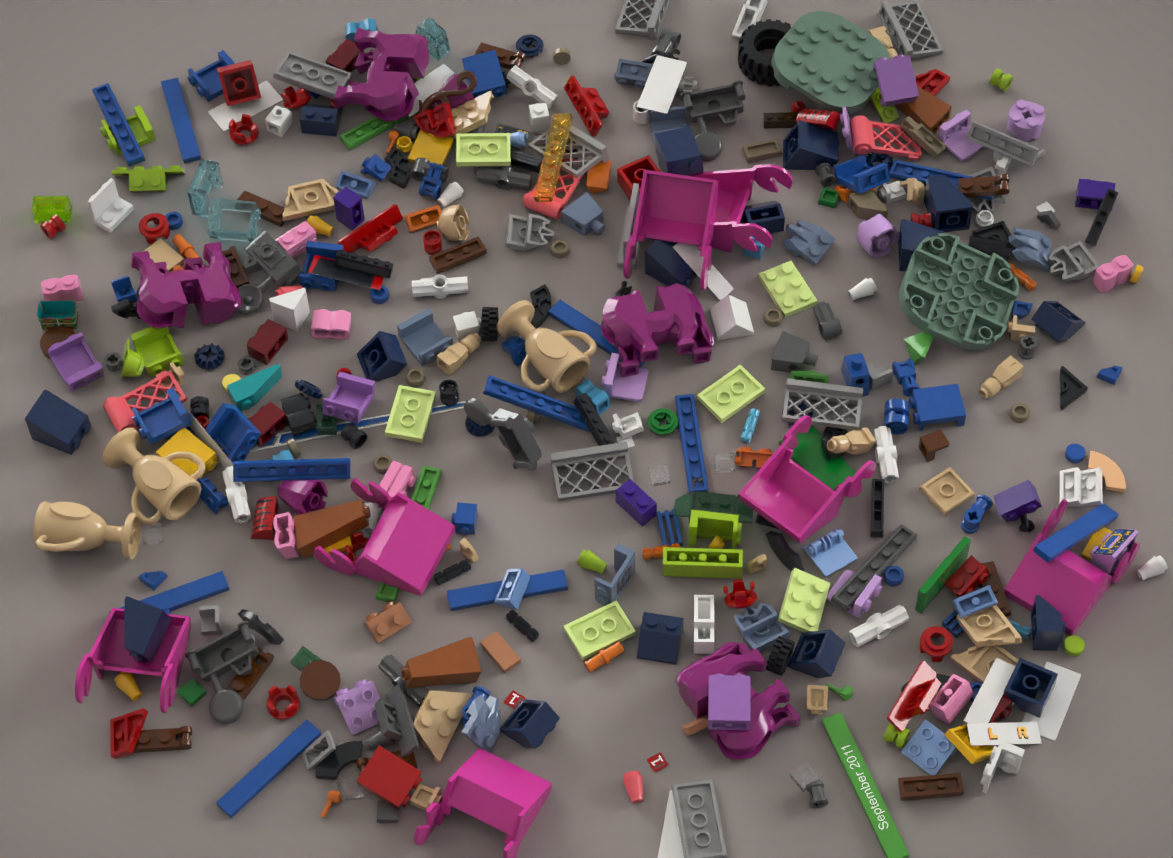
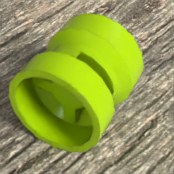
M997 68L991 75L989 84L999 86L1002 91L1006 92L1011 86L1014 76L1004 74L1001 69Z
M890 723L885 731L883 740L888 743L893 742L902 749L909 737L910 730L904 728L903 731L899 732Z

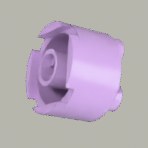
M1018 100L1009 111L1007 131H1009L1010 135L1026 142L1034 138L1035 140L1038 139L1042 133L1045 119L1044 107L1034 102Z
M881 214L861 222L858 226L857 242L870 256L875 258H881L892 251L890 247L899 241V232Z

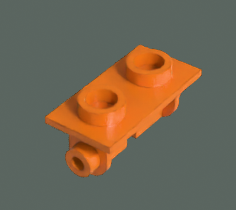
M740 447V450L736 449V454H739V457L735 456V464L743 467H752V461L755 460L756 468H761L773 453H771L770 449L752 451L750 447Z

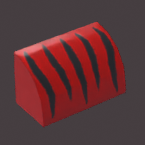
M805 108L798 114L796 122L801 120L829 130H836L840 112Z
M277 496L263 497L257 501L251 539L274 540L275 529L273 521L279 511Z

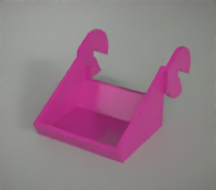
M766 164L754 165L753 168L710 171L689 175L719 181L714 235L710 244L712 248L731 253L735 240L741 247L757 252L758 247L750 236H753L758 242L770 248L773 241L769 231L757 224L739 223L746 203L751 199L754 180L763 189L778 193L779 190L772 179L775 178L777 182L790 190L793 178L787 170L778 165Z
M644 170L633 234L630 236L626 248L624 278L629 279L631 277V258L635 259L637 241L643 242L645 238L698 245V250H701L700 256L704 257L700 289L704 291L707 289V271L711 270L712 246L710 244L714 235L719 181Z
M804 415L796 421L784 435L780 447L739 492L740 501L799 544L838 515L844 497L853 498L862 491L861 480L863 478H872L876 468L874 461L866 462L853 477L848 476L834 491L792 461L793 450L798 446L797 434L799 432L808 433L812 419L808 415Z
M357 478L353 479L350 484L352 491L367 502L377 503L382 507L381 510L384 513L354 565L343 553L332 549V558L321 546L315 547L313 552L315 558L326 567L351 576L355 573L422 596L455 533L454 525L400 492H397L390 498L385 489L378 484L369 481V491Z
M1062 499L1058 509H1053L1042 532L1037 535L1004 592L1006 597L1030 612L1032 611L1035 596L1040 595L1061 613L1062 622H1065L1066 625L1065 633L1071 636L1075 634L1113 582L1118 583L1134 560L1140 544L1134 542L1130 552H1126L1121 559L1113 576L1069 550L1051 562H1046L1033 550L1037 544L1048 538L1062 518L1068 504L1067 500Z
M112 608L90 653L84 655L78 667L75 679L76 701L83 703V694L88 697L92 681V667L98 679L103 678L104 670L163 676L160 690V709L162 713H167L168 706L172 707L175 688L178 687L191 630V617L168 614L172 620L153 663L146 661L144 664L134 660V657L129 655L130 652L124 648L125 609Z
M478 748L447 781L442 804L433 802L427 808L426 820L428 821L425 826L417 827L414 835V844L418 846L424 844L435 826H441L445 817L451 814L452 807L507 833L504 844L507 845L503 850L504 858H516L520 842L550 794L552 783L490 752Z

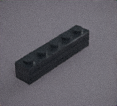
M510 149L511 165L538 174L546 167L543 158Z
M1108 188L1085 243L1096 246L1118 196V192Z
M345 250L337 251L334 265L389 279L394 265L389 261H381L377 258L373 259L365 255L349 253Z
M584 393L576 396L573 403L598 446L614 444L612 436L587 394Z
M872 479L870 537L883 538L884 479Z

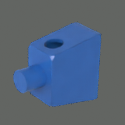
M858 353L845 356L841 371L846 386L863 388L862 396L869 395L870 375L864 355Z

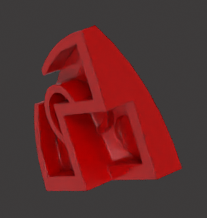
M445 102L432 110L427 109L414 116V120L419 128L425 133L433 134L434 137L444 138L455 134L454 120L449 103Z

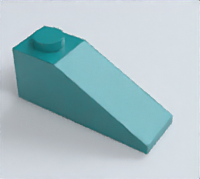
M278 363L227 385L233 404L240 411L248 410L255 406L283 377L280 364Z

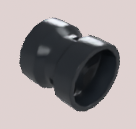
M454 380L442 381L439 385L440 400L446 406H453L459 401L458 385Z
M203 396L193 397L190 400L191 414L195 418L206 416L209 419V399Z
M353 422L347 424L340 434L345 441H349L354 449L360 448L368 437L364 431H359L358 426Z

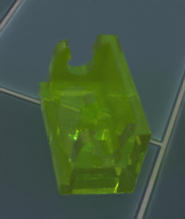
M33 196L32 214H34V223L48 222L54 214L58 215L64 223L71 222L72 204L70 197Z

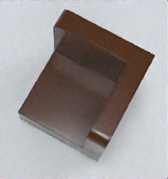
M942 430L920 437L919 449L927 462L934 460L936 451L949 447V442Z

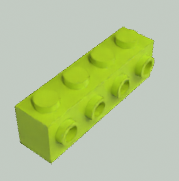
M663 547L662 576L742 579L743 550Z

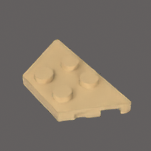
M491 91L451 109L455 127V134L451 137L456 139V134H466L487 123L488 114L491 110L490 101L494 98Z
M324 179L288 186L283 221L335 210L333 197L338 190L331 187Z
M997 605L962 619L959 615L956 616L957 622L976 647L1022 643V637Z
M1000 645L973 646L965 652L951 656V661L981 683L984 682L996 658L1016 666L1018 659Z
M430 690L427 692L412 722L416 735L420 737L423 746L430 750L436 763L441 761L462 717V709L467 705L469 698L472 697L470 693Z

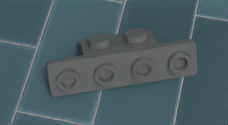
M397 684L386 694L387 702L379 699L375 703V708L382 734L387 738L398 741L402 756L407 757L419 744L402 685Z

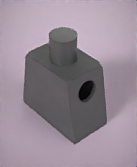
M782 331L772 357L771 370L783 372L801 371L805 364L815 367L818 356L809 353L810 343Z

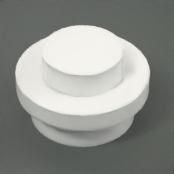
M982 210L976 215L975 220L980 227L989 226L994 223V217L988 210Z

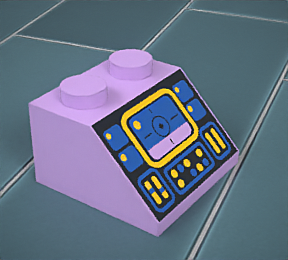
M1116 528L1111 534L1107 533L1102 540V544L1095 546L1091 551L1090 563L1112 575L1125 553L1130 552L1139 532L1133 529Z

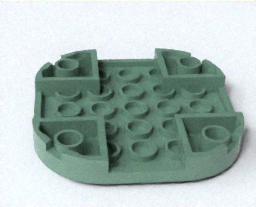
M816 11L800 17L779 41L771 60V67H773L775 72L774 77L786 90L792 87L819 104L818 110L843 113L842 107H846L848 114L851 115L863 109L869 98L879 87L876 70H873L875 61L884 57L890 59V56L881 41L847 19L831 12Z
M938 233L937 236L926 237L912 254L900 286L899 301L905 316L919 329L962 349L978 351L993 346L1008 327L1007 322L1014 301L1019 293L1017 276L1014 277L1010 270L1012 267L996 253L989 256L959 242V236Z

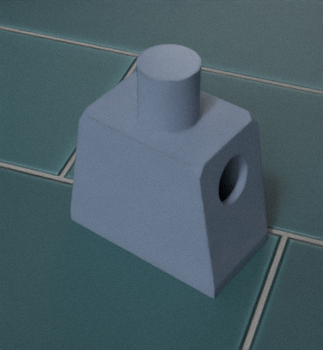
M587 192L561 211L562 223L583 236L591 231H595L600 235L605 230V226L602 224L603 211Z

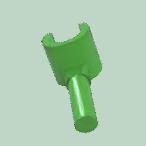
M827 683L825 684V686H828V690L839 694L840 698L844 701L849 700L854 695L852 693L853 688L849 685L840 689Z

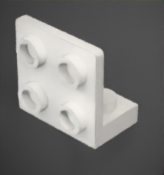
M112 178L104 183L88 201L94 224L109 233L134 210L132 204L119 197L115 181Z
M1002 740L998 747L994 746L989 764H986L980 783L984 785L982 792H987L997 767H1000L1007 773L1017 774L1025 750Z

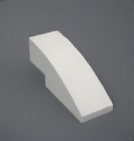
M747 0L746 4L742 7L732 36L740 38L744 30H748L750 25H756V22L760 21L767 5V0Z
M694 595V654H713L714 595Z

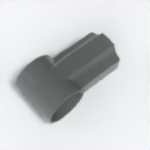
M663 28L659 42L652 51V55L670 53L673 48H677L681 40V33Z
M422 157L417 158L411 171V177L416 181H423L424 176H428L430 161ZM445 166L441 172L440 180H443V182L447 181L448 166Z
M820 302L813 307L814 314L819 323V332L823 339L842 334L840 321L838 318L835 319L829 303Z

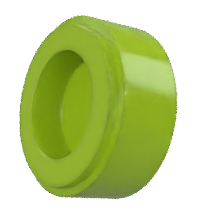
M1076 635L1067 637L1063 646L1064 651L1070 656L1081 655L1085 647L1084 640Z

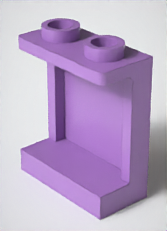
M901 54L894 56L892 59L884 57L875 61L873 70H876L882 96L880 99L881 107L917 100L919 93L910 55L904 56Z
M82 333L73 334L67 340L55 343L48 349L49 357L70 393L104 376L103 367L100 362L96 361Z
M340 372L337 376V386L329 398L323 399V414L359 423L375 397V381Z
M720 673L709 675L708 729L750 730V676L743 674L731 676Z

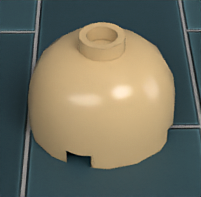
M457 204L449 206L441 212L439 221H437V229L441 231L447 240L463 241L468 238L470 229L466 230V224H469V218L465 208Z

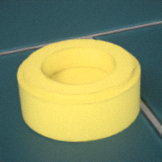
M236 374L226 375L222 380L224 390L228 392L227 385L241 380V378Z

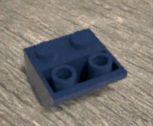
M769 201L745 206L742 215L744 223L757 224L765 228L769 233L784 231L785 216L779 202Z

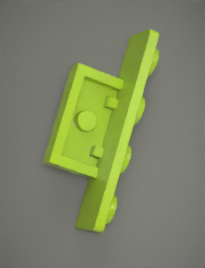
M171 165L168 169H163V166H152V169L135 166L134 170H127V167H116V170H111V174L113 176H129L130 192L166 191V175L185 174V170L180 168V165Z

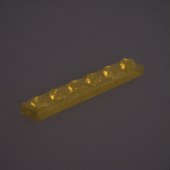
M557 113L553 115L533 196L535 202L553 201L573 117L571 113Z

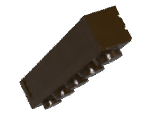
M800 112L763 113L764 129L794 128L798 123L796 119Z

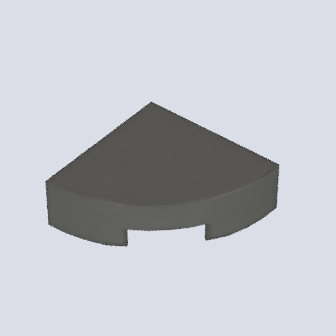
M1052 210L1040 212L1037 215L1040 222H1046L1051 225L1050 228L1057 229L1061 225Z
M378 800L377 823H398L397 813L389 803Z

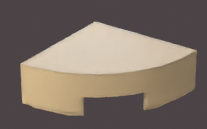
M465 538L459 541L460 552L471 563L474 564L478 561V555L472 545Z
M762 554L751 560L745 568L747 574L750 575L766 570V555Z

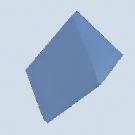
M341 170L335 187L339 189L347 187L357 195L369 198L377 183Z
M507 569L495 603L512 609H518L530 580V575L524 569Z
M990 585L952 601V605L961 619L998 604Z

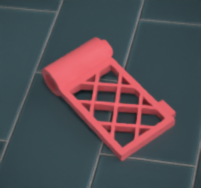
M862 115L855 116L850 120L853 148L856 154L866 155L869 152L903 156L909 160L918 161V159H921V146L914 139L909 138L905 134L907 132L900 125L868 121ZM873 128L879 129L881 133L878 135ZM889 130L895 131L898 135L894 137ZM885 135L891 141L887 143L881 136ZM902 137L907 144H902L898 139ZM877 140L883 147L875 146V141ZM895 143L900 149H894L891 144ZM911 145L916 152L910 151L907 147Z
M570 158L560 159L565 162H570ZM547 160L549 165L534 189L524 195L522 202L527 209L559 220L561 211L584 174L576 179L571 174L561 176L559 171L563 169ZM556 172L558 177L549 180L547 176ZM572 178L573 184L565 186L563 181ZM561 183L562 187L552 189L551 184ZM547 185L550 191L546 192L539 191L540 187ZM563 191L565 193V197L563 199L557 198L555 196L556 193H560Z
M165 370L155 375V379L121 397H109L106 399L103 408L117 432L132 427L136 429L137 426L132 418L135 414L131 409L136 407L137 411L147 409V407L140 406L142 399L150 400L148 408L153 406L155 401L161 402L165 400L164 398L157 397L159 390L166 391L173 387L176 393L180 394L181 397L179 399L182 403L188 401L171 371L166 372ZM171 379L170 387L161 386L163 381ZM150 388L155 389L153 396L144 395L146 390ZM133 397L138 398L136 405H130L126 402Z

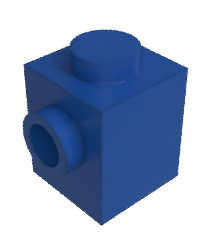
M457 503L456 513L452 514V524L455 525L456 533L463 535L475 534L478 517L477 504Z

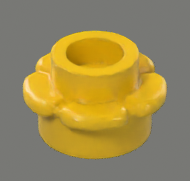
M407 136L398 138L396 142V148L403 153L409 152L413 147V142Z
M717 535L708 548L722 549L725 545L723 542L724 537L721 538Z

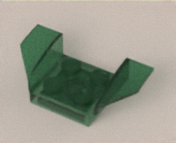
M693 490L675 499L673 516L689 517V524L691 510L739 515L738 522L752 523L753 509L740 501L738 494L736 496L695 492Z

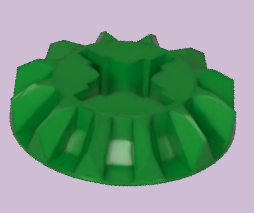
M656 409L650 413L647 425L650 431L655 432L656 435L662 434L665 436L668 433L672 434L677 429L678 418L669 409ZM666 418V424L660 427V422Z

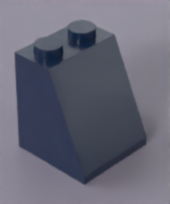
M799 120L783 140V168L789 170H815L822 163H829L832 168L839 161L838 132Z
M689 125L654 132L658 164L663 172L685 176L704 172L702 155Z
M946 175L927 177L924 202L927 213L931 214L932 228L944 232L969 229L973 210L972 203Z
M901 219L898 241L899 271L907 270L912 254L926 237L937 236L938 233H944V231Z
M655 239L645 251V274L666 286L677 283L689 288L693 279L696 276L698 277V275L673 248L678 242Z
M45 389L25 417L33 440L70 455L73 454L75 449L79 448L81 440L91 429L87 414Z
M126 596L124 648L130 652L129 655L138 662L145 664L148 661L153 663L172 618L162 609Z

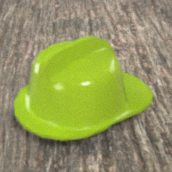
M127 338L123 354L121 377H139L144 368V360L140 354L129 349V338Z

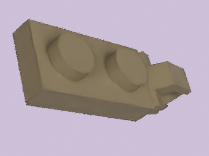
M909 116L900 125L910 137L935 159L947 148V145L923 123L918 124Z

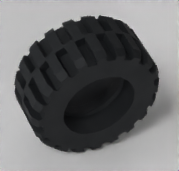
M767 19L765 22H762V20L758 21L756 25L752 24L748 27V30H744L739 39L738 65L742 73L748 76V79L751 81L755 80L760 85H780L774 77L775 72L773 67H771L772 57L764 56L759 51L775 49L779 41L790 30L791 26L789 23H782L781 20L771 21V19Z

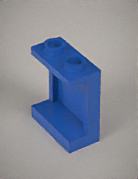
M224 50L218 52V61L197 72H194L192 68L188 69L189 83L195 86L201 97L204 96L208 102L223 94L217 68L235 64Z
M496 50L462 58L464 70L473 72L477 78V86L471 91L474 98L489 91L492 92L494 97H501L507 94Z
M860 155L834 166L836 183L859 194L890 181L887 164L881 163L874 167L868 166L865 155Z
M307 241V255L302 270L305 274L299 273V284L306 289L314 288L324 291H336L339 280L312 274L308 271L315 255L335 259L337 251L344 250L343 245Z
M958 383L913 389L912 397L909 398L910 409L914 410L913 421L915 425H918L919 431L923 430L924 425L955 421L956 426H964L966 412Z
M173 387L166 390L169 398L141 412H138L136 407L132 408L135 414L132 418L137 427L141 426L138 430L142 438H147L151 445L192 424Z
M222 403L205 429L210 437L215 439L228 453V458L232 463L233 461H244L261 435V432L235 405Z

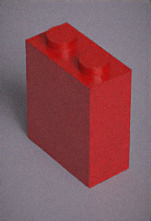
M379 745L356 780V784L399 810L401 806L406 807L411 799L409 793L412 788L417 789L421 783V771Z

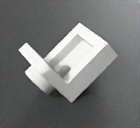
M638 412L619 419L617 414H613V429L615 433L619 432L622 439L644 431Z

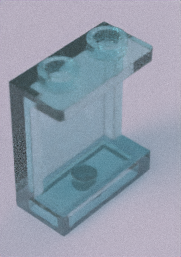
M201 159L187 192L192 215L207 218L211 216L212 211L208 194L212 186L222 187L223 185L218 162Z

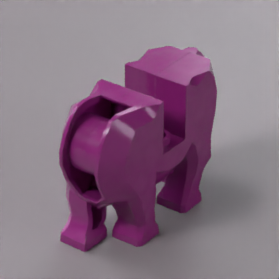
M357 28L354 37L357 48L359 50L375 48V50L371 49L368 53L359 52L355 63L359 74H364L368 71L367 82L356 83L349 81L346 87L338 85L334 96L339 108H344L348 103L362 105L369 113L386 122L399 120L409 115L413 109L414 100L419 96L412 78L424 79L425 70L429 64L427 39L417 34H386L381 31H365L362 28Z
M221 242L204 245L203 258L209 263V267L203 264L202 257L184 259L183 270L169 273L166 269V262L154 263L148 251L132 253L130 265L131 268H135L140 272L141 280L137 303L139 317L153 328L170 326L184 328L187 305L195 304L202 326L209 323H222L232 318L234 312L242 305V299L238 288L231 279L230 262L221 252Z
M675 283L667 287L657 286L654 311L651 313H647L639 290L628 295L609 298L604 305L601 332L606 340L618 351L619 357L622 360L620 367L621 377L638 374L640 365L638 351L640 352V362L657 360L659 356V348L657 346L663 345L668 341L676 344L677 356L692 353L694 364L710 361L714 336L705 322L703 307L699 299L685 285Z
M728 642L713 654L697 660L681 670L677 675L676 684L679 687V693L683 701L693 712L695 718L698 719L708 714L709 675L720 673L731 676L736 674L747 676L746 674L749 671L763 672L766 670V660L757 648L750 651L744 642L740 644ZM778 678L773 685L768 686L761 693H755L750 685V730L709 729V737L717 743L726 758L734 760L748 759L758 755L769 738L783 726H799L801 717L790 703L783 708L778 707L773 710L778 703L788 702L790 696L788 689Z

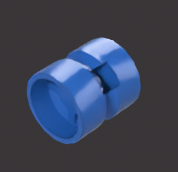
M896 398L886 401L884 405V426L891 429V434L898 435L907 432L909 429V403L903 399Z

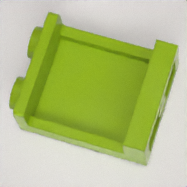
M141 105L134 107L135 114L126 117V120L139 147L156 141L154 130ZM101 120L102 127L100 131L103 138L107 137L108 140L106 142L109 149H113L116 156L122 154L109 125L106 124L105 120Z
M148 327L130 335L136 352L144 360V368L149 378L165 370H170L169 364L171 362L176 367L184 364L182 354L178 350L168 327Z
M691 510L688 547H696L698 537L714 539L718 535L721 538L724 537V541H732V549H736V545H740L742 523H738L739 515Z

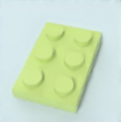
M510 133L456 134L457 167L511 166Z
M792 261L759 273V280L777 308L782 312L784 318L817 305L818 300Z
M739 365L697 395V399L723 423L763 395L765 388L745 368Z
M399 385L386 426L385 436L423 443L435 402L436 391Z
M794 568L790 575L778 622L804 633L818 631L830 583Z
M617 600L564 625V631L582 661L598 654V651L601 649H607L617 641L621 643L636 635L634 627Z

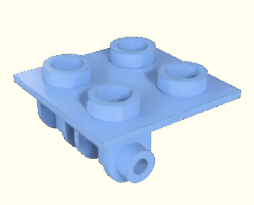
M835 529L803 547L825 578L858 560V557L842 538L844 533L841 529Z
M925 719L901 753L930 775H936L949 756L955 754L956 747L944 735L945 733Z

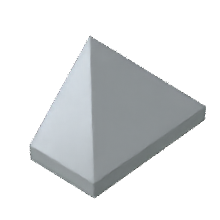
M326 731L302 752L307 770L311 771L336 749L330 731Z

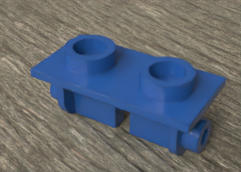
M203 477L196 480L202 488L200 498L217 515L219 507L225 508L229 504L227 497L220 491H217V487L209 478Z

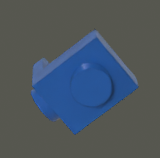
M374 154L371 158L367 157L361 164L363 168L360 173L364 174L367 171L381 182L392 167Z
M129 276L111 281L118 303L126 299L132 302L137 301Z
M512 336L501 344L503 350L511 355L513 363L518 366L522 364L527 355L525 341L519 336Z

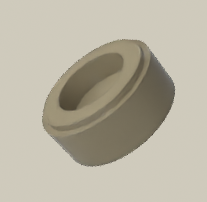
M566 48L556 49L553 52L554 62L559 65L567 64L571 60L570 51Z
M564 240L554 241L551 244L552 255L556 258L566 257L569 254V244Z
M777 308L767 309L764 313L765 324L770 327L779 326L782 323V312Z
M418 368L409 370L406 374L407 384L411 387L422 386L425 382L424 372Z
M1017 403L1011 407L1010 417L1013 421L1023 423L1029 418L1030 410L1025 404Z
M294 438L287 440L293 457L300 456L301 453Z
M385 454L377 456L373 462L375 471L379 474H386L392 463V458Z

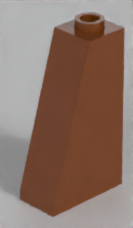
M917 86L919 97L916 101L895 106L906 117L909 116L918 124L923 123L935 134L940 126L950 118L952 106Z
M362 499L294 516L297 550L302 558L313 555L314 549L317 546L325 549L369 526L368 518L371 517L369 506H365Z
M468 637L407 660L405 667L402 669V679L406 681L407 688L477 682L482 671L473 638Z

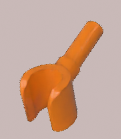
M391 130L388 135V139L391 142L386 154L393 149L398 138H400L399 133Z
M329 791L326 806L320 815L322 818L326 817L332 803H340L342 796L340 791Z

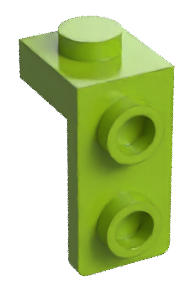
M878 88L867 102H873L883 123H890L899 118V114L894 105L881 107L880 99L882 96L880 88Z

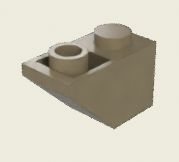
M868 190L861 194L854 192L849 195L848 207L858 218L869 220L877 214H881L887 219L888 208L886 204L877 198L874 191Z

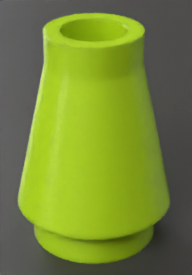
M583 549L577 560V564L581 568L603 574L607 563L590 550L586 551Z

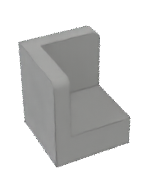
M871 363L866 364L870 375L869 387L871 390L892 382L893 371L891 369L885 370L883 366L874 369Z
M219 605L199 607L202 636L222 634V615Z

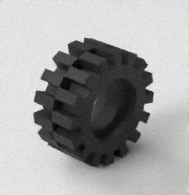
M498 307L482 308V341H497Z
M778 636L769 654L766 670L782 676L791 659L795 642Z

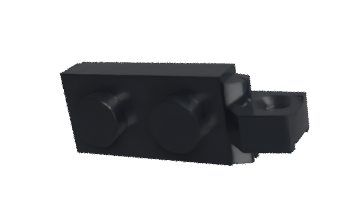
M970 236L968 246L989 256L996 253L1005 260H1008L1009 256H1014L1012 251L1016 249L1010 248L1011 243L974 236Z

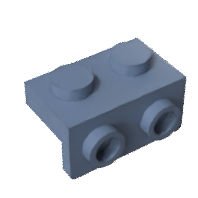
M619 59L614 78L619 84L627 85L628 83H633L637 87L644 88L653 64Z

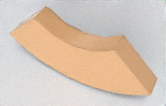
M1090 451L1088 469L1100 467L1105 490L1125 493V478L1118 465L1107 456Z

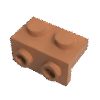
M391 601L383 606L384 610L377 614L375 611L366 616L367 621L363 625L367 626L376 643H380L412 623L400 602L394 603Z

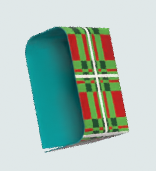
M38 301L37 318L42 330L58 326L77 329L79 313L74 301H40V303Z

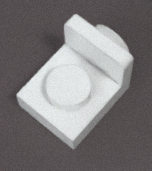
M994 151L993 161L997 162L995 165L997 170L996 176L1006 174L1012 158Z
M900 181L890 184L884 183L878 188L879 197L883 198L886 204L906 199L907 193L900 186Z

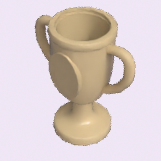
M527 300L518 301L510 306L500 317L497 324V332L506 339L519 334L525 339L527 355L521 365L523 383L535 392L545 391L550 385L558 393H565L575 388L590 369L591 362L589 357L597 350L595 340L588 334L575 330L557 333L547 328L536 329L531 324L535 312L532 303ZM565 337L582 339L590 348L582 353ZM530 362L546 380L543 384L536 385L528 377L527 368Z
M132 427L118 432L106 445L102 459L111 468H120L127 463L133 468L132 475L136 487L132 494L131 505L133 513L140 514L141 523L147 526L154 525L160 520L162 515L170 521L178 520L191 511L201 495L202 488L196 480L205 471L204 461L194 453L182 451L165 457L157 455L143 456L138 451L142 442V437L138 430ZM180 458L189 459L198 466V469L190 476L170 461ZM140 492L158 510L151 518H147L139 509L138 498Z
M43 501L35 515L33 541L37 549L51 552L88 551L101 546L105 541L117 542L122 545L124 558L133 560L136 557L140 544L141 517L139 513H130L123 526L107 525L100 515L92 512L84 505L73 502L50 503Z

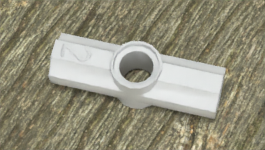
M516 65L509 71L507 75L508 80L538 102H546L548 109L557 100L558 95ZM530 83L535 85L534 92L529 88Z
M436 275L432 279L412 281L413 297L434 296L435 298L443 299L448 294L468 293L467 276L446 278L444 275Z
M879 426L877 429H874L876 463L880 467L881 479H884L886 484H893L899 480L896 446H893L891 429L886 426Z
M230 466L222 471L227 488L225 490L229 506L231 505L235 523H247L251 519V513L247 503L248 497L245 485L242 482H233V466Z
M898 605L883 614L880 612L873 614L865 623L850 630L848 635L853 645L860 647L875 638L879 640L886 637L892 629L908 622L909 616L904 606Z

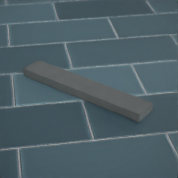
M901 524L831 597V602L847 612L854 605L875 574L881 576L916 540L917 534Z

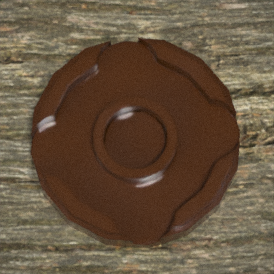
M63 326L47 330L40 340V348L43 354L50 359L48 349L55 343L67 340L69 336L75 334L74 331Z
M324 660L313 661L307 664L300 676V687L303 693L316 701H325L332 698L338 691L341 683L340 673L337 668Z

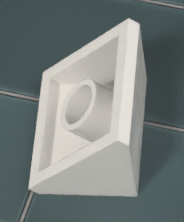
M302 288L269 298L274 322L298 332L310 313L306 289Z
M727 295L710 308L717 340L754 335L746 302Z

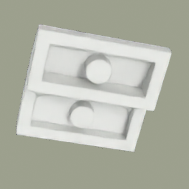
M1076 467L1060 471V503L1062 499L1068 501L1067 507L1103 504L1102 470L1100 467L1083 471Z

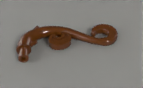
M469 70L460 72L457 77V85L462 87V81L467 78L470 81L469 87L461 90H442L430 95L424 102L419 100L418 114L430 109L431 105L437 100H441L442 104L445 102L449 103L451 108V101L448 97L464 95L473 91L477 86L476 75Z

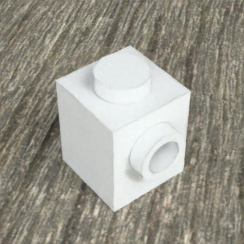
M546 102L529 105V119L532 132L550 129L549 112Z
M277 105L265 119L267 131L283 137L293 123L291 111Z
M475 311L453 316V324L458 341H461L469 334L477 333L480 336L481 319L476 317Z

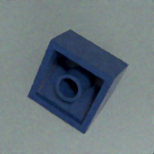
M316 104L304 105L299 119L301 132L336 137L343 108Z
M1043 301L1031 319L1036 323L1035 326L1049 332V336L1057 342L1067 341L1086 323L1058 301Z
M379 331L357 353L366 379L375 382L396 376L407 365L396 335Z
M1036 595L1031 611L1033 650L1057 651L1059 643L1063 641V634H1065V622H1062V616L1058 610L1040 595Z
M644 612L640 628L637 659L677 665L684 618Z
M831 629L802 633L788 667L815 678L831 677L839 657L842 655L845 642Z
M1019 658L1004 689V693L1020 710L1040 718L1055 687L1058 674Z
M523 699L500 727V731L523 747L536 749L543 743L546 735L556 727L560 717L546 701Z

